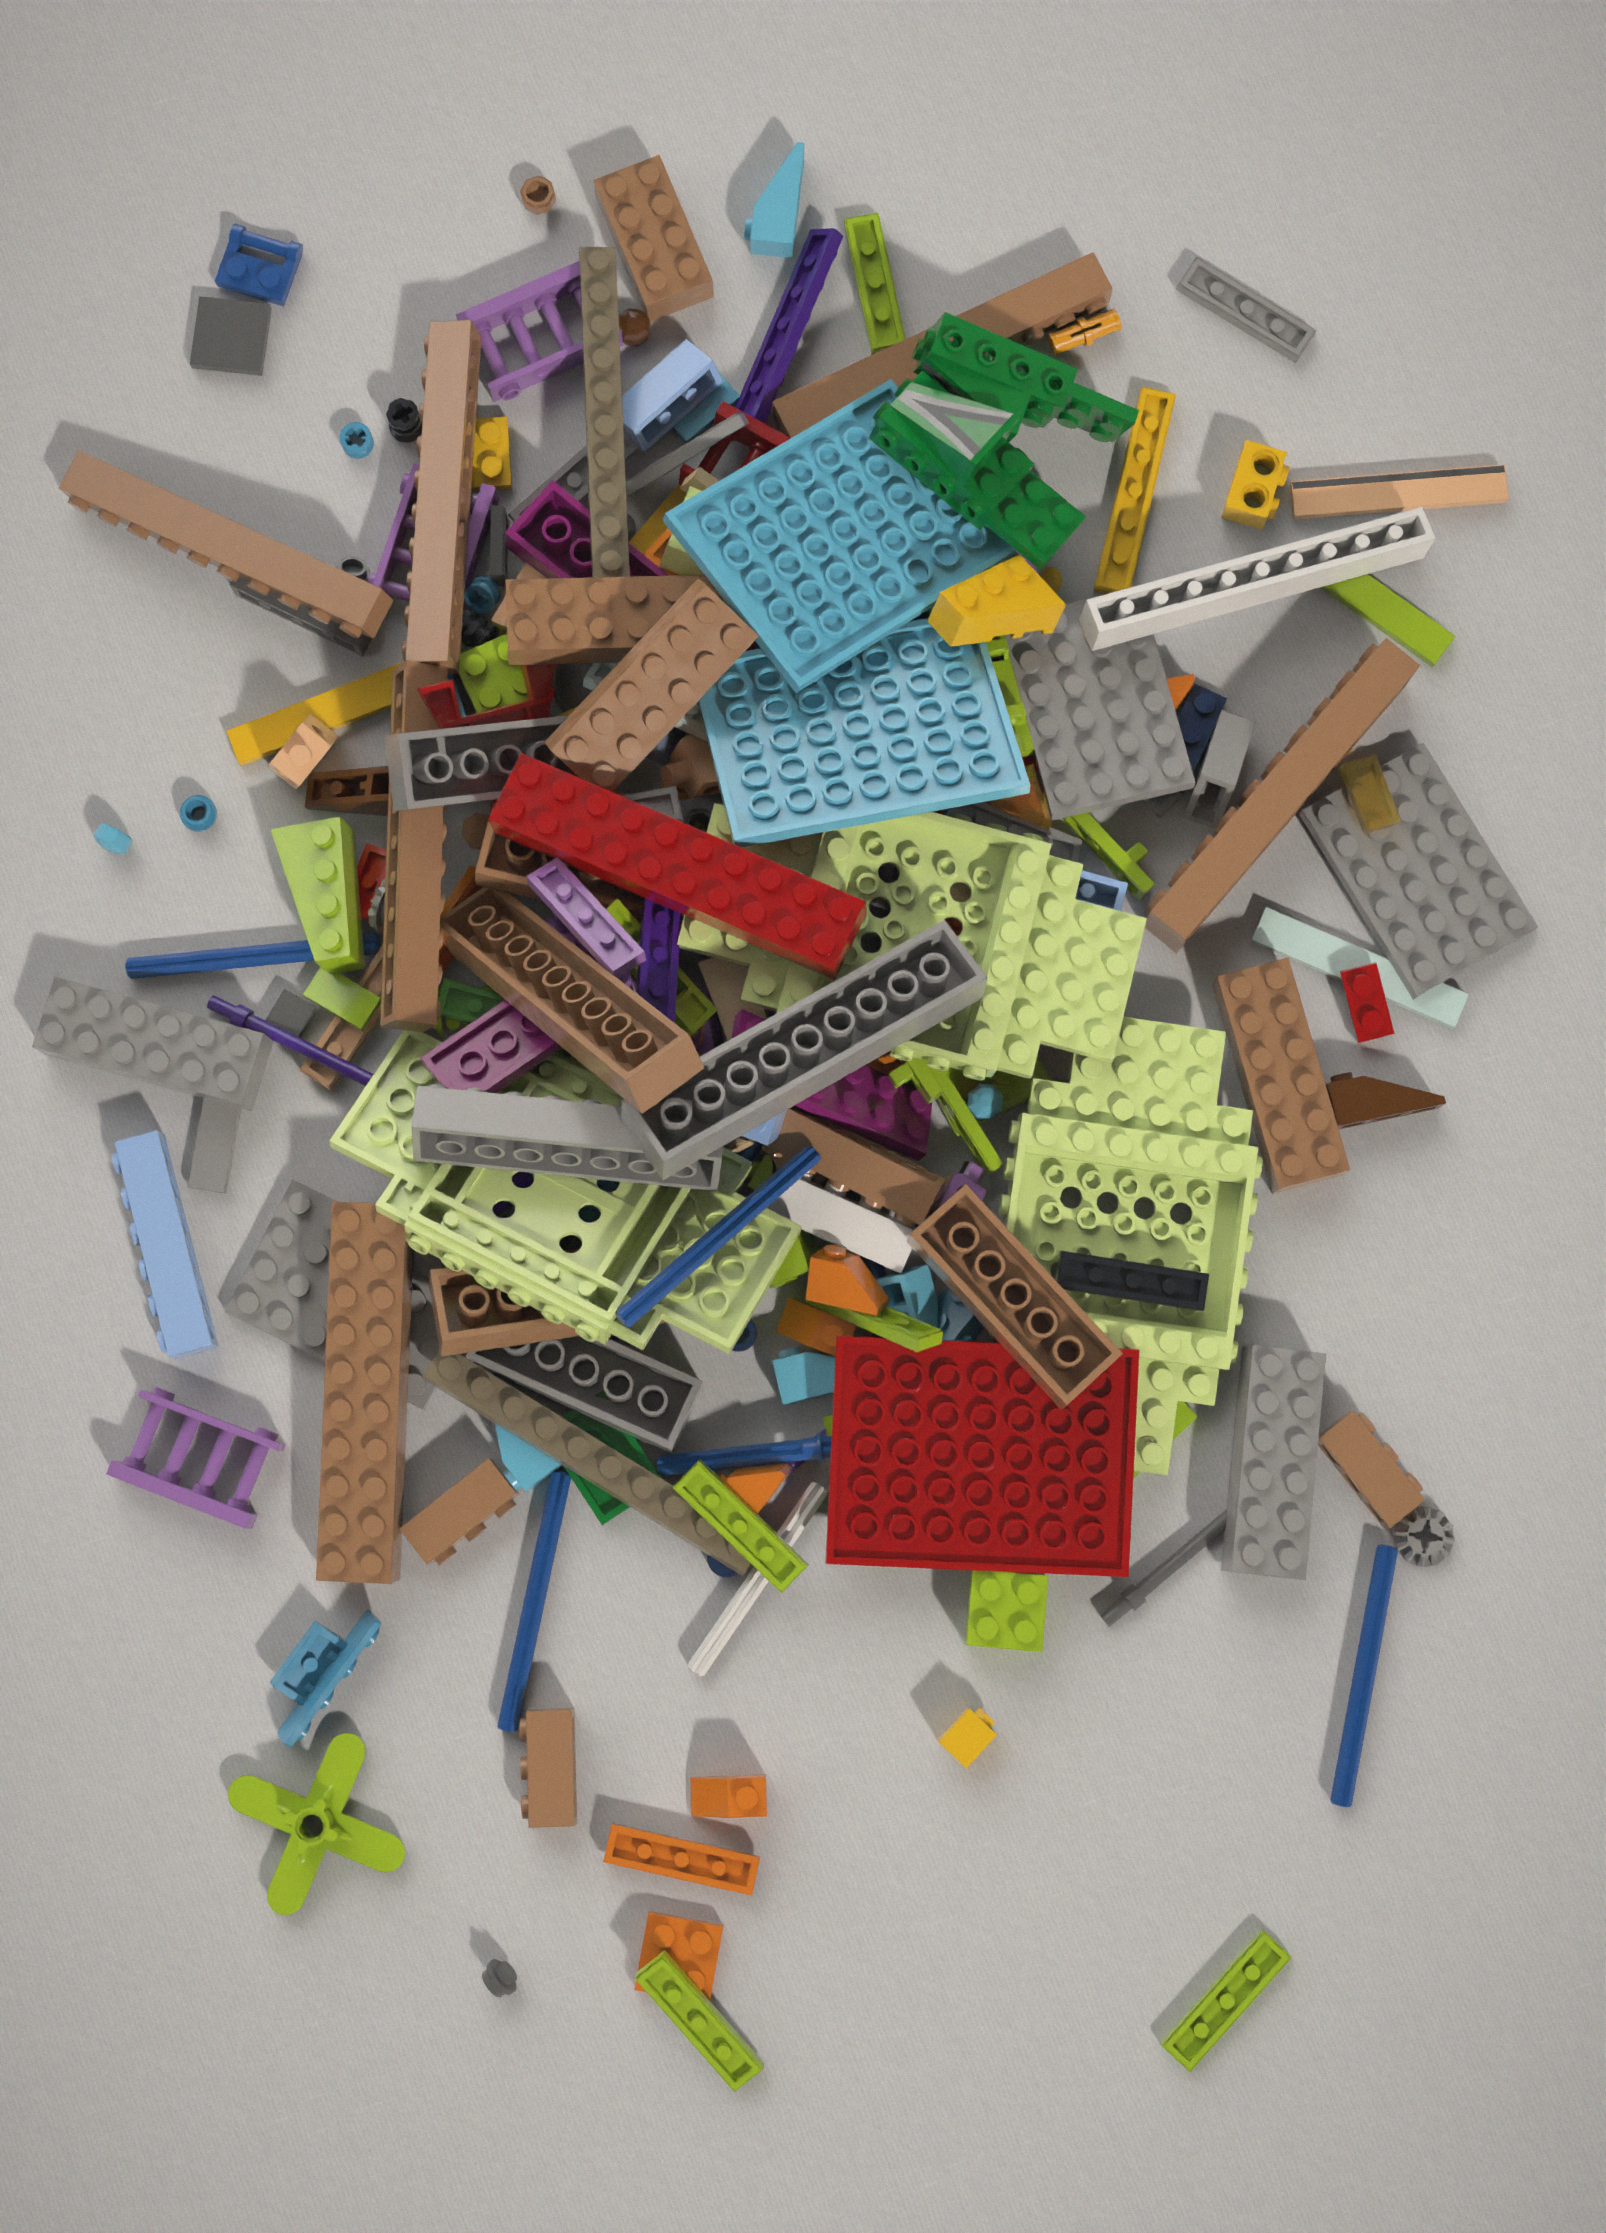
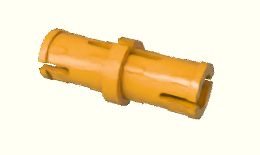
M1113 308L1108 312L1087 320L1084 317L1077 319L1076 324L1057 332L1049 333L1047 339L1053 355L1057 356L1059 353L1082 344L1085 347L1093 344V340L1115 331H1120L1122 325L1117 311Z

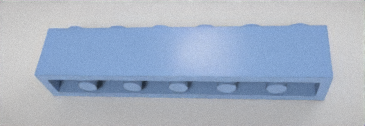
M156 1130L114 1142L116 1152L112 1153V1161L116 1173L123 1175L126 1188L121 1189V1196L126 1210L131 1209L134 1223L130 1224V1232L134 1244L141 1247L143 1259L139 1260V1268L144 1281L149 1280L152 1294L148 1295V1304L153 1317L158 1316L161 1330L157 1331V1339L163 1353L167 1352L168 1357L178 1359L219 1347L165 1135Z

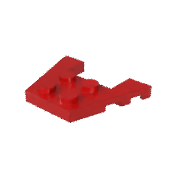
M556 664L521 665L528 700L463 717L460 714L453 680L419 687L417 690L440 729L549 718L551 701L554 698V687H552L553 668L556 669Z

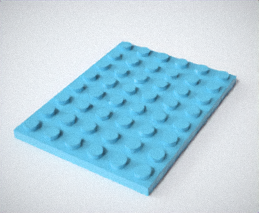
M892 379L664 514L662 520L727 605L759 636L755 641L795 693L932 608L941 591L1016 555L1017 552L986 525L981 531L868 439L877 422L873 419L876 411L885 401L891 404L897 398L894 394L898 387Z
M928 618L909 621L797 693L794 692L762 649L745 651L698 701L733 844L739 847L1030 793L1028 775L986 642L950 647L929 624Z

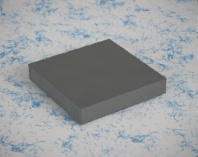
M199 296L190 357L192 369L262 376L272 310L270 304Z

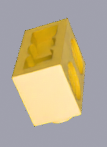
M1245 440L1221 518L1261 530L1267 518L1274 520L1280 499L1274 497L1277 485L1284 486L1290 466L1284 464L1286 451ZM1263 464L1270 469L1271 473L1267 475L1259 474L1254 466ZM1254 497L1260 502L1261 506L1251 508L1246 505L1244 498Z

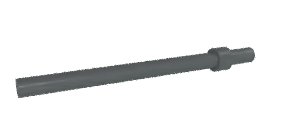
M1227 1509L1136 1586L1131 1584L1121 1592L1122 1597L1100 1615L1106 1625L1111 1627L1131 1609L1136 1611L1146 1602L1145 1597L1224 1532L1227 1523Z

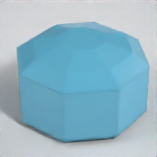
M105 823L99 825L93 836L103 849L119 855L126 854L133 842L129 835Z
M978 1084L968 1093L967 1106L975 1119L990 1121L1001 1112L1003 1095L994 1085Z

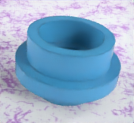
M195 795L186 799L182 804L180 818L188 829L202 832L208 830L215 823L217 809L209 798ZM197 809H204L205 816L200 820H195L193 818L194 812Z

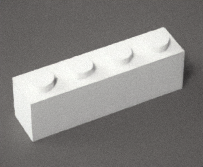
M809 1173L802 1176L767 1207L777 1214L801 1225L802 1230L899 1273H902L912 1250L907 1239L910 1233L917 1228L899 1221L895 1214L892 1217L881 1212L880 1209L866 1204L861 1199L858 1202L845 1196L846 1191L839 1190L828 1182L825 1187L811 1181L813 1175Z

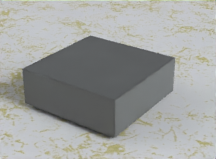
M284 989L265 1021L301 1038L317 1008Z

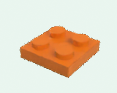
M649 1911L638 1971L665 1950L710 2001L724 1925ZM636 1981L634 1990L646 1992Z

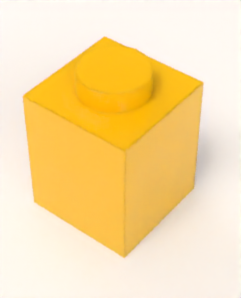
M967 1706L937 1741L967 1769L997 1736L991 1729L996 1722L980 1707L973 1712Z

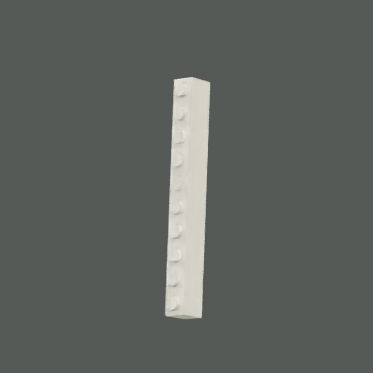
M1419 507L1087 599L1079 621L1091 651H1095L1423 559L1434 542L1435 536L1423 508Z

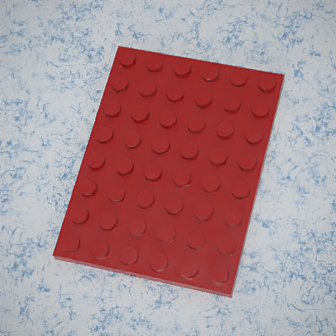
M836 1335L825 1563L834 1565L1129 1577L1140 1350L1118 1348L1123 1354L1061 1410L999 1342L942 1340V1344L915 1352L884 1337Z

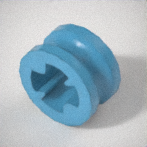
M353 422L347 424L341 430L339 436L340 443L344 452L349 457L361 459L371 453L374 441L366 425ZM355 435L359 438L364 435L365 437H362L364 444L360 447L357 444H352L350 437Z
M482 576L477 577L464 593L465 602L468 607L481 614L489 613L501 597L498 585L492 579Z

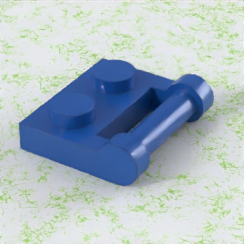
M235 223L230 230L229 242L217 272L215 283L218 287L284 307L302 258L303 244L294 241L288 244L249 232L245 226ZM243 245L285 257L286 259L282 266L240 252Z

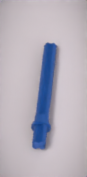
M817 1433L816 1437L800 1440L660 1455L657 1457V1470L661 1476L686 1474L699 1459L712 1471L804 1460H819L820 1463H825V1458H830L831 1436L823 1437L822 1433Z

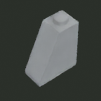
M1221 710L1183 818L1216 829L1219 825V821L1223 817L1235 789L1256 724L1255 721Z

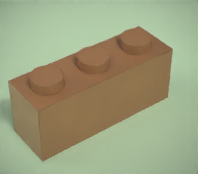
M1354 1410L1349 1411L1319 1434L1318 1446L1383 1528H1391L1425 1501L1420 1494L1423 1488L1410 1472L1405 1475L1396 1464L1399 1461V1457L1386 1442L1381 1445L1373 1435L1376 1429L1368 1417L1363 1413L1357 1415Z
M488 1458L399 1529L427 1565L436 1561L440 1566L457 1553L454 1546L466 1537L471 1542L487 1529L484 1522L496 1514L498 1518H501L517 1505L513 1499L519 1495V1492L508 1482L494 1460Z
M574 1708L529 1709L526 1711V1718H520L519 1724L520 1741H527V1757H521L520 1760L521 1780H528V1795L521 1797L522 1819H528L529 1828L575 1826L577 1824Z

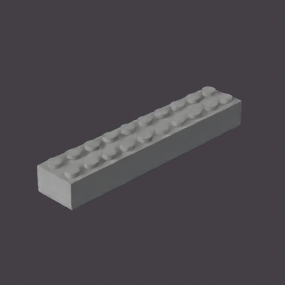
M943 920L700 1056L704 1069L643 1114L623 1099L621 1121L663 1181L982 999L988 977L947 922Z

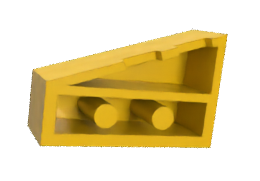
M1019 554L941 591L928 618V622L950 647L990 642L994 636L1010 635L1013 639L1021 638L1025 632L1041 631L1042 635L1052 634L1066 604Z

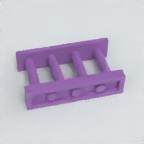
M579 261L456 314L457 321L472 320L481 334V348L496 378L488 383L493 402L500 399L503 401L511 400L517 397L521 390L583 364V344L580 342L574 345L555 305L557 300L571 295L575 296L581 308ZM537 309L543 311L561 349L560 352L541 359L523 320L525 314ZM502 324L511 326L529 364L511 373L508 372L490 333L493 328ZM619 328L620 347H622V346H623L622 333H621V330H620V328Z
M413 463L410 474L405 473L402 478L400 494L403 495L377 573L372 572L368 579V583L382 588L389 596L410 602V593L407 586L391 582L390 579L396 562L412 566L413 562L410 551L401 548L407 529L415 531V525L412 520V506L417 502L418 493L414 483L415 471L419 470V464ZM484 483L481 485L479 494L474 493L470 500L471 518L468 529L464 593L472 583L491 526V505H498L499 502L496 487Z
M557 857L527 875L528 885L552 910L553 916L545 922L636 992L637 982L630 975V970L646 961L645 951L567 866Z
M155 1386L152 1393L140 1390L138 1397L152 1403L130 1456H125L123 1462L112 1460L106 1475L245 1529H252L258 1515L248 1511L250 1504L247 1502L269 1448L284 1451L286 1445L277 1441L279 1434L261 1427H257L255 1433L174 1402V1393ZM165 1408L184 1414L186 1417L164 1471L160 1470L157 1476L144 1471L147 1464L143 1462ZM202 1421L221 1430L199 1484L195 1483L193 1489L179 1484L181 1477L178 1475L199 1423ZM236 1434L254 1441L255 1445L234 1497H229L226 1503L213 1498L216 1492L213 1490V1487Z

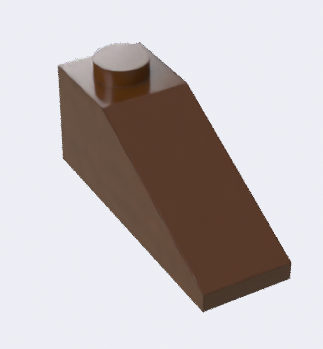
M388 766L310 773L308 776L305 808L318 811L388 816Z
M1352 1072L1334 1075L1330 1077L1331 1083L1326 1084L1339 1130L1435 1110L1446 1104L1445 1096L1367 1076L1353 1078Z

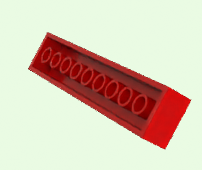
M520 753L488 818L494 832L554 859L558 857L568 865L833 980H836L866 916V902L862 899L523 753Z

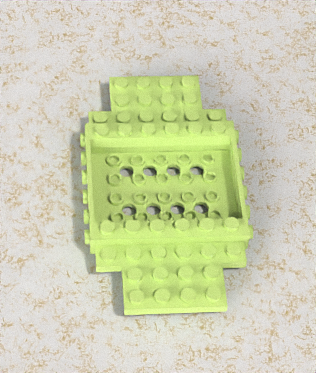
M714 803L707 833L733 844L724 805ZM933 811L741 847L866 902V916L836 980L946 918L953 917L960 921L962 932L957 937L988 977L982 999L892 1049L891 1057L903 1061H912L913 1057L927 1061L926 1065L928 1067L942 1071H948L949 1067L963 1070L964 1076L975 1080H985V1076L991 1078L996 1070L1030 1079L1033 1075L1040 1044L1107 1062H1112L1114 1059L1147 918L1076 900L1075 897L1083 864L1049 855L1052 844L1043 842L1041 836L1032 833H1022L1020 836L1007 832L1008 829L999 824L988 823L986 826L972 823V819L965 815L950 814L949 817ZM886 863L895 865L899 870L898 880L893 883L883 882L878 875V869L881 865ZM959 882L966 884L971 890L970 899L965 902L955 901L950 895V887L953 884ZM877 898L886 900L890 905V914L885 918L874 917L869 910V904L872 900ZM684 915L677 942L680 949L749 967L740 999L741 1003L775 1011V1014L836 981ZM868 933L877 935L882 943L881 949L876 953L865 952L860 945L862 936Z
M1123 1017L1112 1062L1072 1052L1068 1083L1036 1078L1031 1079L1027 1113L1018 1115V1120H1012L1010 1125L1009 1143H1014L1013 1157H1007L1003 1178L1009 1180L1008 1194L1001 1195L998 1215L1004 1217L1003 1224L1050 1275L1052 1264L1058 1261L1059 1251L1209 1274L1204 1311L1065 1290L1117 1348L1140 1350L1134 1471L1168 1476L1178 1401L1215 1406L1219 1369L1230 1370V1363L1235 1364L1237 1360L1238 1341L1233 1340L1235 1326H1240L1243 1318V1304H1238L1240 1289L1246 1288L1248 1280V1268L1243 1267L1245 1252H1250L1252 1247L1253 1231L1248 1230L1250 1215L1254 1216L1257 1209L1258 1195L1253 1193L1254 1179L1260 1178L1263 1159L1258 1156L1259 1147L1249 1146L1253 1110L1217 1105L1226 1032ZM1066 1187H1074L1081 1193V1202L1076 1208H1067L1061 1202L1060 1195ZM1104 1192L1114 1194L1118 1200L1117 1209L1111 1214L1101 1212L1097 1206V1199ZM1141 1197L1150 1199L1154 1204V1213L1148 1219H1141L1134 1212V1204ZM1176 1203H1184L1190 1208L1191 1217L1185 1224H1177L1171 1219L1170 1211ZM990 1332L988 1333V1336L994 1337Z
M403 1030L329 1140L330 1148L392 1179L375 1204L376 1212L404 1226L405 1241L408 1242V1245L413 1250L424 1255L430 1253L440 1258L447 1268L456 1272L465 1271L474 1276V1279L483 1287L488 1289L497 1288L507 1293L514 1303L523 1307L532 1306L541 1311V1314L550 1322L555 1324L564 1323L574 1328L580 1337L590 1342L597 1340L605 1345L611 1334L644 1350L660 1321L664 1320L728 1354L731 1353L801 1232V1225L768 1208L762 1211L631 1327L627 1328L617 1318L616 1312L746 1198L737 1192L752 1168L751 1161L723 1147L718 1191L618 1181L619 1187L609 1193L598 1188L597 1181L599 1179L531 1173L534 1177L533 1184L527 1188H519L512 1182L513 1175L519 1171L414 1161L411 1126L417 1085L428 1086L438 1084L422 1065L420 1057L442 1042L423 1032ZM555 1052L497 1092V1094L518 1092L527 1097L537 1098L557 1096L563 1100L577 1102L596 1100L602 1104L620 1106L624 1099L575 1057L569 1058L559 1052ZM500 1201H508L514 1205L515 1212L509 1218H499L493 1212L494 1205ZM593 1205L599 1209L601 1215L597 1221L588 1223L580 1219L578 1215L579 1210L583 1206ZM568 1235L578 1237L582 1242V1247L575 1253L563 1251L559 1245L563 1237Z

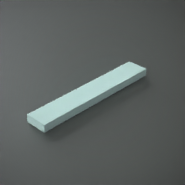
M1268 907L1264 909L1250 941L1339 981H1342L1340 971L1376 962L1386 1001L1451 1029L1455 1028L1469 995L1441 983L1413 1000L1388 959Z

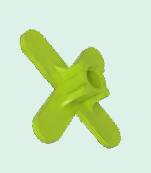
M342 1733L333 1738L307 1797L249 1774L238 1777L229 1786L228 1800L233 1809L291 1834L267 1892L268 1904L277 1914L290 1915L301 1909L327 1850L384 1873L396 1870L405 1860L406 1848L401 1838L343 1813L367 1752L362 1738L354 1733ZM308 1815H317L322 1820L323 1831L320 1835H312L307 1831L305 1821Z

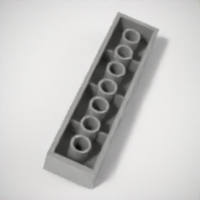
M440 1084L417 1085L411 1126L414 1161L718 1191L723 1146L662 1181L621 1121V1105H606L596 1100L567 1101L557 1096H545L543 1098L527 1097L518 1092H507L505 1094L488 1093L480 1088H469L467 1090L449 1089Z

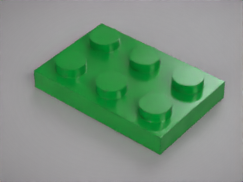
M604 1390L595 1395L596 1397L609 1400ZM574 1409L562 1417L660 1477L635 1437L583 1415ZM564 1466L602 1526L630 1508V1506Z

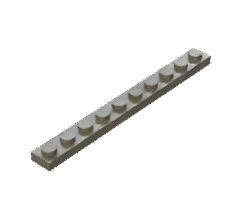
M580 247L579 269L592 578L630 577L616 247Z
M439 1349L423 1374L422 1379L741 1576L746 1573L751 1563L672 1488L673 1485L460 1354L441 1356Z

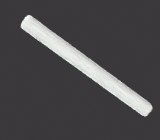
M812 1482L777 1532L791 1547L827 1496V1490L816 1482ZM753 1567L689 1661L688 1668L697 1675L704 1676L768 1583V1580L755 1567Z

